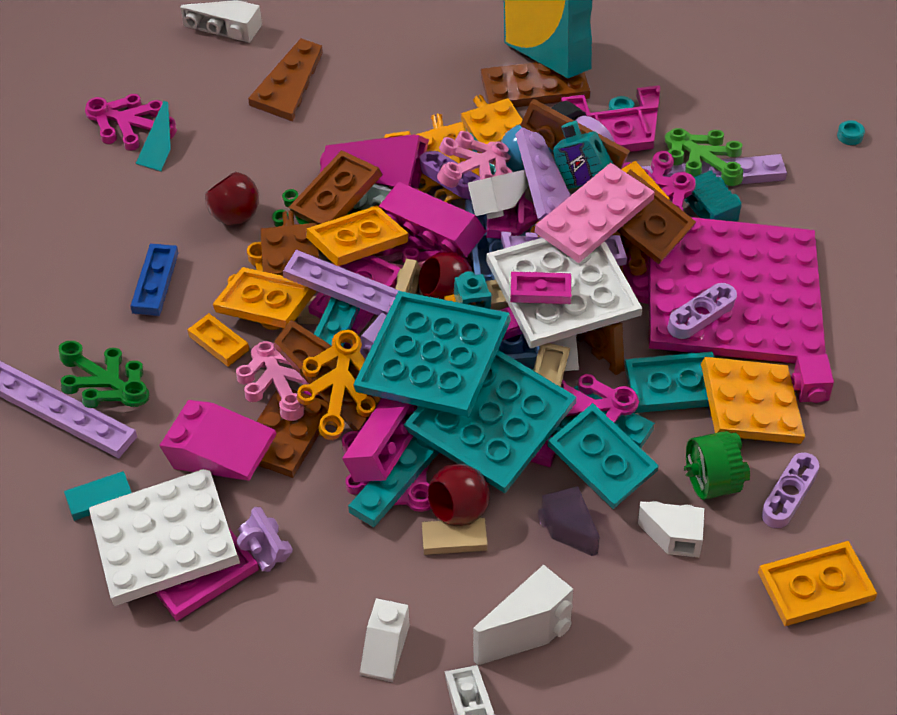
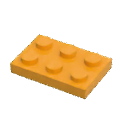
M376 205L307 228L306 238L336 266H341L407 243L409 233Z
M242 267L214 301L213 307L216 313L285 328L290 320H296L317 291L283 278L281 275Z
M849 541L763 564L758 569V574L784 626L872 602L877 597V592Z

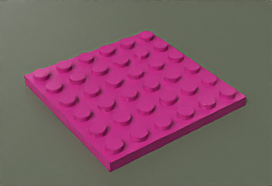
M691 217L696 221L694 227L660 264L648 256L649 348L689 353L713 352V355L786 363H796L797 356L826 354L815 230ZM717 283H726L735 288L737 297L734 307L691 337L678 339L668 332L667 325L670 315L679 307ZM704 307L695 308L700 314L706 315L710 313Z

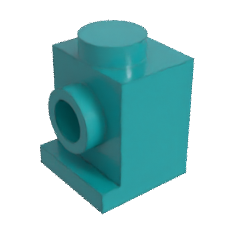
M468 271L462 273L459 277H455L454 296L456 302L468 304L480 301V304L473 306L491 309L492 295L488 290L484 274L476 275L474 272Z

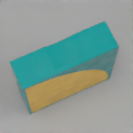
M503 0L505 44L566 78L592 69V0Z

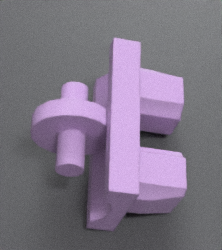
M254 507L251 510L250 518L238 528L240 535L237 539V544L241 550L251 551L262 571L270 572L277 562H285L293 549L288 541H281L277 535L279 525L274 518H267L261 507Z

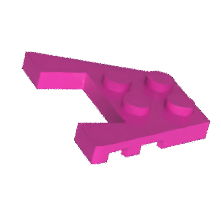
M660 85L637 88L636 96L640 107L590 113L584 95L561 97V101L573 103L586 112L587 116L602 123L611 133L615 143L630 150V152L654 148Z

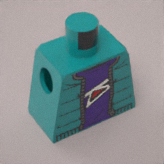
M577 121L561 126L565 139L559 141L554 147L553 152L555 163L567 189L583 186L608 164H614L597 132L581 134Z

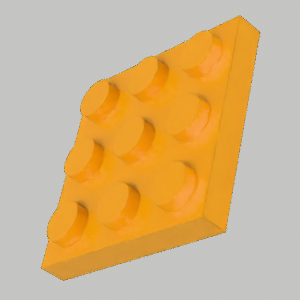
M704 357L701 368L715 433L729 431V433L736 432L743 439L802 443L805 433L788 365Z

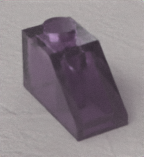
M579 487L542 495V508L538 509V517L543 528L547 527L551 538L590 556L598 555L600 537Z

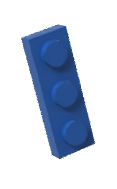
M150 243L131 302L132 314L160 316L179 254L176 245Z

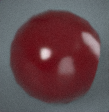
M235 171L205 193V204L209 213L217 221L227 225H240L248 221L256 213L259 205V191L255 183L247 175Z
M438 252L426 259L419 273L420 291L423 296L444 300V296L454 294L455 277H459L464 272H473V269L464 257L455 252Z
M466 464L447 465L433 476L428 487V500L435 516L444 523L452 526L470 525L484 514L490 501V491L484 476L479 470Z

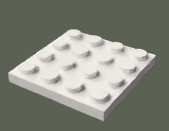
M543 238L487 253L486 261L530 348L638 317L642 314V306L605 241L580 263ZM511 271L571 273V304L510 302Z
M202 469L89 508L110 598L114 606L240 563L210 470Z

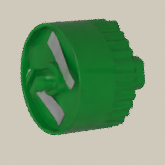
M723 431L688 439L686 444L687 465L684 466V471H688L685 475L690 478L693 489L700 499L705 500L741 492L744 482L750 480V468L747 462H743L740 451L742 449V442L736 432L729 433V431Z

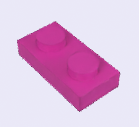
M511 271L510 302L571 304V273Z

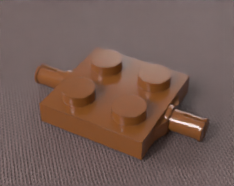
M288 210L289 219L287 211L282 213L283 226L260 228L263 272L283 276V270L296 250L319 259V249L306 238L307 228L315 226L316 223L294 224V212Z

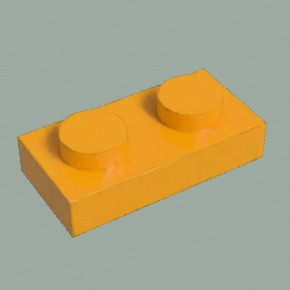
M210 313L187 329L191 339L227 367L249 351L248 342Z

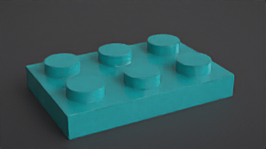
M713 352L625 359L624 367L628 386L635 391L639 398V405L634 413L710 407L701 363L704 357L714 358Z
M594 403L548 440V447L612 509L616 508L646 482L659 468V465Z

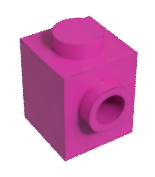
M827 354L797 356L791 380L794 391L797 390L799 402L818 403L830 400L834 380Z

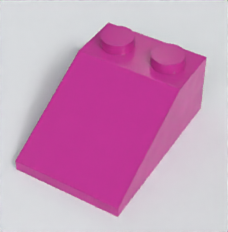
M188 400L159 446L173 469L189 472L206 469L210 470L211 475L250 481L277 433L270 427L215 403Z

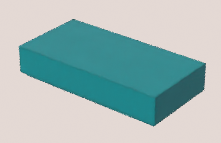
M124 471L64 491L74 521L90 516L89 508L132 493Z

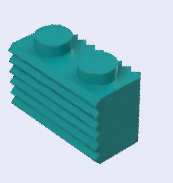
M712 170L694 177L695 189L684 201L698 217L737 222L742 207L741 200L737 194H732L731 190L726 187L724 180L721 177H716Z

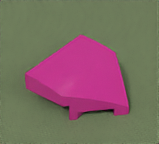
M525 192L513 208L503 210L504 216L487 219L486 238L501 239V232H511V236H519L539 221L535 206L525 198Z

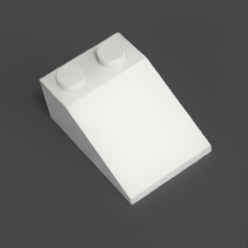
M542 565L473 628L474 662L477 665L488 663L546 645L556 636H563L572 624L573 588L545 565Z

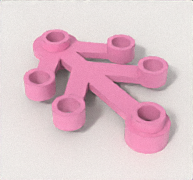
M460 131L455 140L446 137L439 146L440 151L445 155H454L467 159L458 164L448 162L441 167L437 174V179L444 186L456 187L463 174L479 168L480 180L512 173V170L506 166V163L511 158L507 153L509 148L502 142L496 141L485 144L475 141L469 132ZM470 148V149H473V150H476V151H479V152H483V153H477V152H474V151H471V150H467V149ZM489 163L496 167L494 175L491 174Z
M269 341L260 342L251 350L252 361L248 365H242L236 369L237 381L240 384H247L244 387L245 399L249 402L260 401L265 390L273 382L282 399L279 403L281 417L289 421L300 419L304 415V405L298 402L297 394L292 392L286 379L302 383L303 385H309V383L296 370L279 366L278 362L289 365L290 363L273 347L274 343ZM261 367L266 368L267 370L256 383L253 382L258 370Z

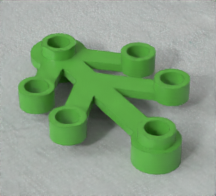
M675 128L666 133L665 142L670 149L668 152L674 159L673 165L682 164L684 162L683 151L688 150L690 157L689 161L686 162V173L691 174L693 177L702 173L700 159L721 171V178L724 180L725 185L736 186L742 183L743 169L741 165L737 162L726 163L715 156H741V142L729 141L726 146H720L724 143V132L721 130H711L708 132V135H692L682 128Z

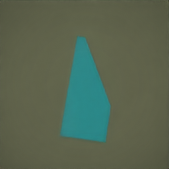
M163 101L136 161L138 165L158 171L162 170L171 150L169 104L167 101Z

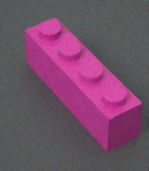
M401 182L395 185L379 205V208L406 230L409 235L413 237L416 235L421 236L432 246L438 244L445 251L455 252L464 257L469 255L486 233L476 215Z
M385 398L381 399L342 457L355 482L385 481L413 438V435L408 433L404 427V423L418 406Z

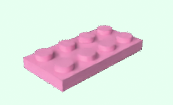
M610 163L535 225V233L580 263L654 200L655 192Z

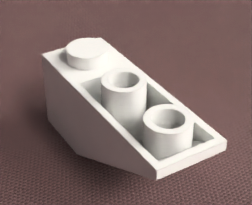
M239 0L186 4L180 7L184 27L248 43L251 42L262 26L260 6Z

